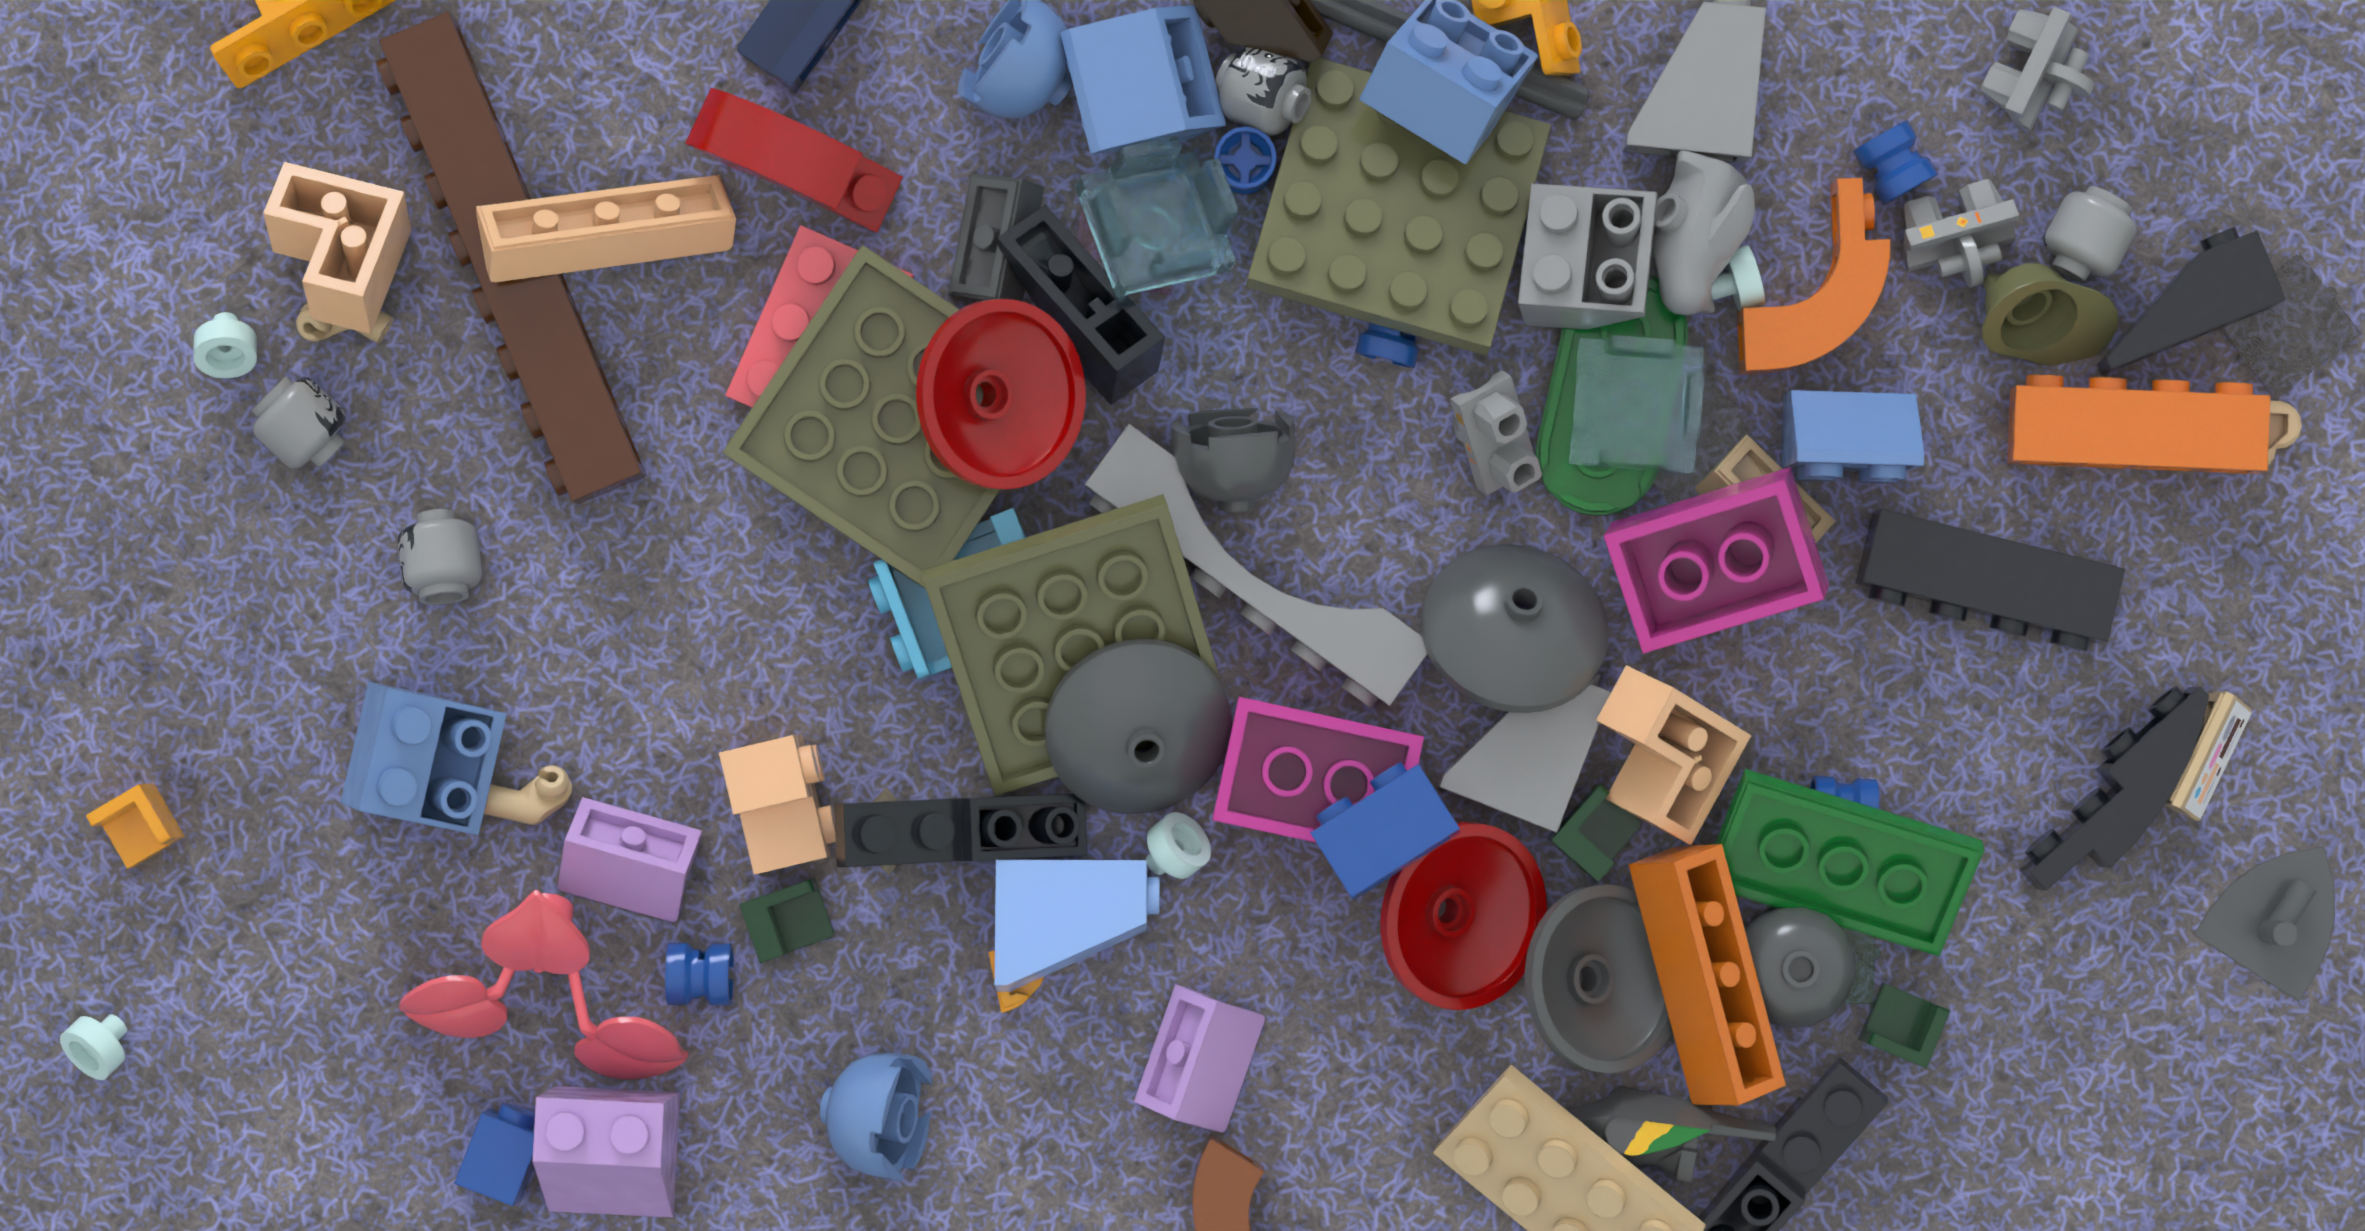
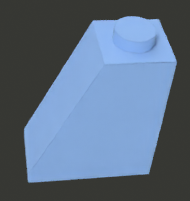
M996 860L994 980L996 991L1011 992L1147 931V914H1159L1160 877H1147V860Z

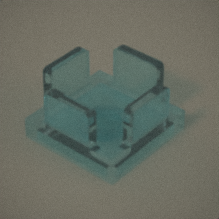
M1178 136L1125 146L1119 151L1109 169L1081 175L1075 185L1116 297L1226 273L1231 270L1236 262L1227 239V230L1238 215V207L1220 160L1217 158L1205 161L1200 168L1194 151L1179 154L1182 147Z
M1612 335L1610 340L1579 338L1568 464L1693 474L1695 472L1696 446L1700 436L1704 387V374H1702L1704 347L1675 345V340L1631 336Z

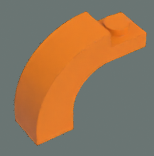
M1863 178L1837 179L1830 185L1833 254L1828 275L1817 292L1809 299L1794 305L1743 308L1737 313L1739 375L1778 373L1809 364L1844 343L1859 329L1871 313L1882 292L1888 273L1891 239L1865 240V231H1872L1874 229L1875 206L1873 194L1863 193Z

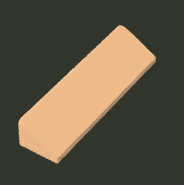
M720 175L476 206L484 259L491 282H503L728 251L733 247L736 217Z

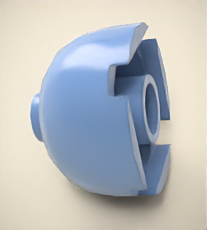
M1041 0L1007 1L992 19L978 44H985L979 57L978 64L980 66L974 74L964 67L957 89L959 97L985 113L997 118L1019 119L1035 114L1047 102L1054 106L1058 105L1067 95L1073 84L1060 32L1067 30L1062 18Z
M873 1053L851 1062L835 1080L833 1087L826 1089L821 1100L820 1118L826 1124L827 1137L837 1157L847 1166L876 1178L893 1181L904 1179L899 1172L902 1168L914 1170L920 1161L927 1143L931 1111L918 1118L921 1083L933 1085L931 1072L924 1060L916 1056L898 1053Z

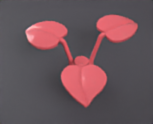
M534 890L514 910L495 920L483 933L481 946L485 955L498 965L504 967L493 986L486 989L479 980L471 976H444L417 986L405 994L399 1003V1010L403 1011L407 1017L433 1031L461 1038L483 1037L498 1031L507 1021V1008L497 999L504 995L515 971L533 969L536 973L547 971L554 974H568L579 1029L583 1035L587 1036L576 1043L574 1054L590 1070L610 1078L625 1080L644 1079L676 1068L685 1062L689 1051L681 1048L678 1040L671 1032L657 1023L644 1018L615 1017L601 1022L598 1026L591 1022L579 973L589 962V944L572 922L574 911L572 903L560 895L540 893L538 890Z

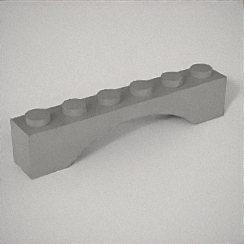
M1128 424L1085 483L1086 488L1095 494L1088 504L1101 514L1164 494L1183 558L1196 567L1189 577L1219 599L1226 589L1246 603L1240 614L1268 635H1271L1276 626L1297 640L1290 651L1319 672L1322 671L1327 663L1347 677L1341 688L1370 709L1377 700H1380L1386 706H1390L1428 654L1424 646L1423 637L1384 608L1345 609L1316 605L1282 593L1250 574L1222 548L1204 524L1188 492L1186 481L1179 473L1175 457L1130 424Z

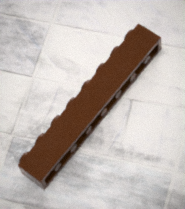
M447 11L380 39L379 42L385 58L376 61L379 72L390 95L392 96L400 92L409 115L400 118L402 127L414 152L416 153L423 149L426 152L433 172L424 175L427 187L439 210L449 207L457 227L456 230L448 233L451 244L462 267L472 264L481 286L472 290L474 299L486 324L496 321L505 344L496 347L499 359L509 380L512 382L520 378L529 401L520 405L521 411L534 439L544 436L553 459L544 462L557 495L562 496L568 493L571 501L579 505L647 476L563 273L503 282H491L489 278L476 216V206L530 200L531 197L457 20Z

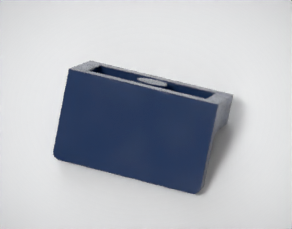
M770 0L738 44L737 50L742 56L794 93H797L863 0Z

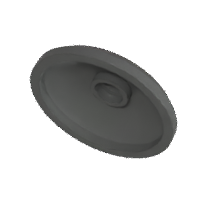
M1499 544L1477 548L1451 561L1440 571L1431 584L1425 598L1421 616L1424 646L1430 660L1440 675L1458 692L1484 706L1507 712H1540L1561 706L1577 697L1591 684L1598 674L1607 652L1609 640L1608 620L1605 609L1598 594L1588 580L1559 557L1537 548L1515 544ZM1514 602L1524 603L1530 606L1532 609H1520L1514 604Z
M1155 639L1126 640L1107 645L1092 652L1065 674L1053 692L1048 704L1044 724L1045 743L1056 774L1063 784L1078 798L1092 806L1121 814L1150 813L1182 802L1201 789L1210 780L1226 754L1232 729V715L1221 681L1211 667L1198 655L1167 641ZM1151 740L1155 742L1154 746L1148 751L1139 752L1135 750V747L1141 741Z
M1611 884L1589 885L1571 891L1554 903L1545 913L1534 931L1525 964L1527 1004L1540 1036L1558 1057L1571 1066L1583 1071L1603 1074L1621 1073L1644 1064L1657 1054L1673 1031L1635 890ZM1580 972L1583 975V983L1581 986L1579 983Z

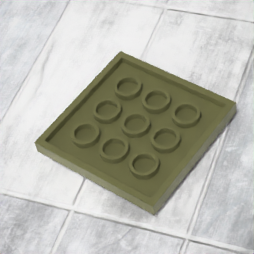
M1322 58L1310 62L1306 76V87L1311 90V103L1304 118L1299 123L1292 124L1245 287L1487 356L1492 344L1528 212L1531 183L1535 184L1551 124L1504 111L1489 137L1465 165L1360 101L1359 98L1372 74L1371 72Z
M862 245L722 453L926 589L921 571L955 559L1001 489L978 487L950 472L933 453L919 421L916 383L921 359L938 328L959 309ZM978 385L976 400L980 405L984 394L982 387Z
M1164 494L921 571L994 796L1058 777L1046 748L1044 735L1045 715L1052 694L1059 682L1075 664L1092 652L1107 645L1126 640L1155 639L1167 641L1198 655L1211 667L1220 680ZM1151 740L1141 741L1137 744L1135 750L1139 751L1152 747L1155 742Z

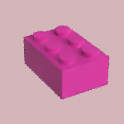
M1791 467L1613 521L1603 535L1643 654L1824 600L1829 587V582Z
M1238 697L1212 820L1316 843L1310 832L1321 826L1316 818L1320 812L1347 796L1353 805L1375 792L1369 783L1371 780L1400 762L1403 763L1407 771L1419 764L1424 736Z

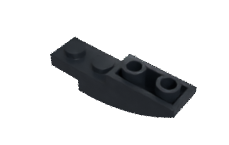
M2174 686L2149 707L2148 711L2154 718L2140 731L2135 733L2128 727L2115 736L2102 749L2101 752L2106 756L2107 760L2096 770L2112 789L2106 794L2100 787L2090 792L2071 811L2077 820L2060 835L2054 829H2050L2027 848L2025 854L2030 861L2020 869V872L2035 889L2047 891L2087 854L2099 867L2111 868L2137 842L2158 816L2175 790L2191 758L2202 728L2209 695L2202 687H2188L2182 692L2177 686Z
M1073 793L834 804L837 867L1087 855L1085 801Z
M1839 1057L1803 1098L1798 1097L1774 1125L1776 1127L1775 1141L1762 1140L1699 1217L1706 1224L1704 1231H1779L1804 1204L1805 1195L1888 1104V1097Z

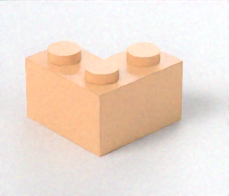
M284 162L263 213L272 251L310 261L302 283L311 319L371 334L412 231L404 192Z
M1626 665L1596 719L1599 723L1635 744L1613 783L1609 795L1605 799L1651 826L1692 845L1752 735L1674 687Z
M791 735L719 753L733 815L740 814L754 875L832 856L829 844L836 842L835 817L831 805L820 807L815 783L825 781V776L816 744L805 745L803 735Z

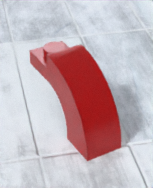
M710 88L685 142L686 145L738 171L748 173L786 189L875 233H878L903 179V176L862 156L863 153L819 131L751 101L715 88Z

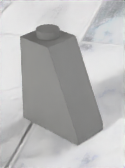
M1713 0V2H1703L1623 138L1622 152L1677 157L1680 151H1690L1724 162L1745 164L1752 157L1766 8L1750 6L1751 0Z
M1597 674L1591 684L1581 694L1561 706L1531 713L1506 711L1441 774L1437 787L1550 831L1557 832L1598 728L1599 722L1596 719L1611 694L1610 691L1598 687L1601 675Z

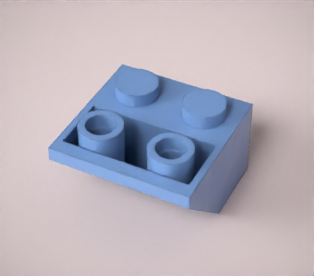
M1424 0L1387 42L1359 100L1466 165L1489 137L1539 55L1525 47L1521 40L1512 33L1497 30L1472 15L1466 6L1457 0Z
M1195 5L1152 8L1060 32L1067 58V67L1071 74L1082 118V127L1086 134L1091 154L1169 146L1226 126Z
M1790 390L1783 394L1781 468L1791 467V469H1797L1798 481L1831 482L1834 481V478H1843V471H1859L1860 483L1893 484L1897 483V480H1906V473L1908 471L1924 466V446L1916 394Z
M368 681L340 803L361 812L479 836L507 713Z

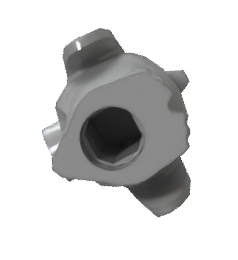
M1690 151L1678 152L1671 186L1667 193L1657 200L1652 255L1659 279L1661 300L1667 310L1679 315L1714 313L1715 306L1711 294L1713 282L1731 261L1733 254L1750 232L1755 213V199L1752 186L1747 184V180L1733 166L1724 161Z

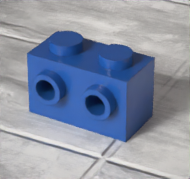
M1402 762L1392 766L1369 782L1375 791L1354 805L1348 796L1344 797L1316 816L1321 826L1310 833L1353 900H1356L1461 833L1459 826L1419 764L1408 771Z

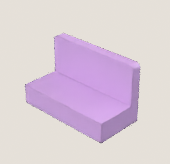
M582 797L564 840L558 889L566 893L669 922H676L681 912L686 880L699 848L702 830Z
M1175 984L1134 1102L1176 1121L1221 1133L1226 1131L1265 1022L1264 1015L1222 1002L1193 989Z

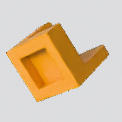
M154 783L138 784L86 815L92 827L102 826L127 869L137 866L185 837Z

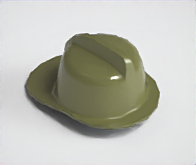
M2038 262L2021 264L2003 274L1988 273L1984 278L1983 284L1987 294L1985 296L1986 318L1982 324V340L1988 349L1995 353L2013 356L2045 366L2088 359L2099 354L2112 341L2118 328V311L2108 296L2094 289L2067 282L2054 269Z

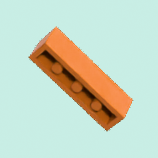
M2026 375L2025 386L2016 385L2010 389L2007 464L2260 474L2268 471L2271 395H2253V384L2215 383V393L2190 392V382L2182 380H2153L2152 391L2127 390V379L2094 377L2089 378L2088 388L2064 387L2063 376Z
M1722 844L1675 846L1628 864L1692 1104L1739 1106L1786 1086Z

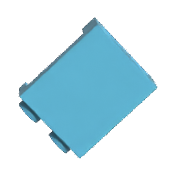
M1011 508L977 524L954 560L1026 538L1016 510ZM881 559L873 562L878 576L868 579V583L880 613L892 611L900 634L890 637L902 671L906 672L914 669L917 678L922 680L951 669L952 666L927 590L888 565L884 560Z

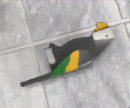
M1623 1086L1613 1090L1605 1098L1567 1110L1635 1167L1657 1166L1662 1169L1666 1177L1674 1181L1692 1183L1700 1135L1706 1133L1775 1141L1776 1138L1775 1126L1713 1111V1105H1695L1690 1100Z

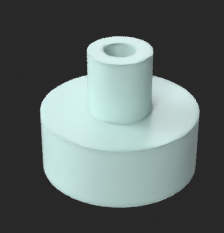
M1748 245L1739 247L1733 254L1731 261L1725 267V271L1721 272L1713 282L1711 292L1713 300L1733 295L1734 302L1739 311L1743 308H1756L1765 305V294L1754 255Z
M222 312L215 315L213 320L202 324L194 334L193 359L195 365L203 373L216 378H235L248 373L257 362V336L255 331L249 325L238 321V318L232 313Z
M1169 813L1148 831L1147 845L1150 853L1146 857L1147 865L1157 875H1163L1166 872L1173 877L1185 879L1192 876L1210 860L1211 846L1206 833L1195 820L1183 813Z
M113 1014L108 1015L101 1023L91 1017L81 1016L61 1034L60 1043L67 1057L78 1069L94 1079L105 1080L125 1060L124 1050L118 1040L127 1033V1027L120 1018Z

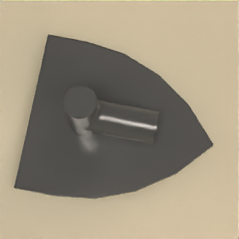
M2324 847L2287 852L2256 865L2228 886L2209 909L2194 933L2200 939L2298 1002L2316 976L2326 955L2335 919L2334 881Z

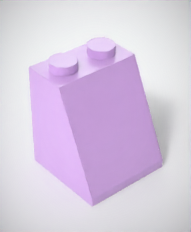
M555 1086L537 1096L532 1162L548 1211L674 1217L680 1092Z

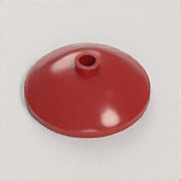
M992 299L968 305L955 312L938 328L925 349L916 383L919 421L933 453L950 472L960 479L975 486L988 489L1008 490L1031 485L1049 475L1060 465L1072 449L1081 429L1086 404V387L1083 367L1076 348L1059 323L1046 312L1029 303L1014 299ZM978 385L982 387L984 394L980 405L976 400Z
M1477 822L1457 823L1461 833L1393 875L1388 882L1381 908V941L1385 957L1394 976L1416 998L1431 1005L1450 1010H1467L1484 1006L1500 998L1516 985L1525 974L1527 952L1534 931L1547 912L1544 881L1540 869L1528 849L1508 832ZM1445 901V913L1438 917L1440 905Z

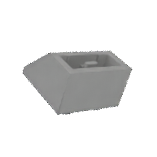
M1531 183L1518 300L1524 324L1529 326L1588 330L1644 317L1657 207V192Z

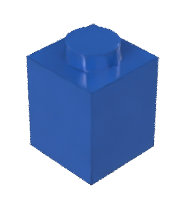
M502 1103L499 1112L491 1108L482 1112L454 1184L510 1206L520 1202L534 1168L532 1161L535 1114L507 1103Z

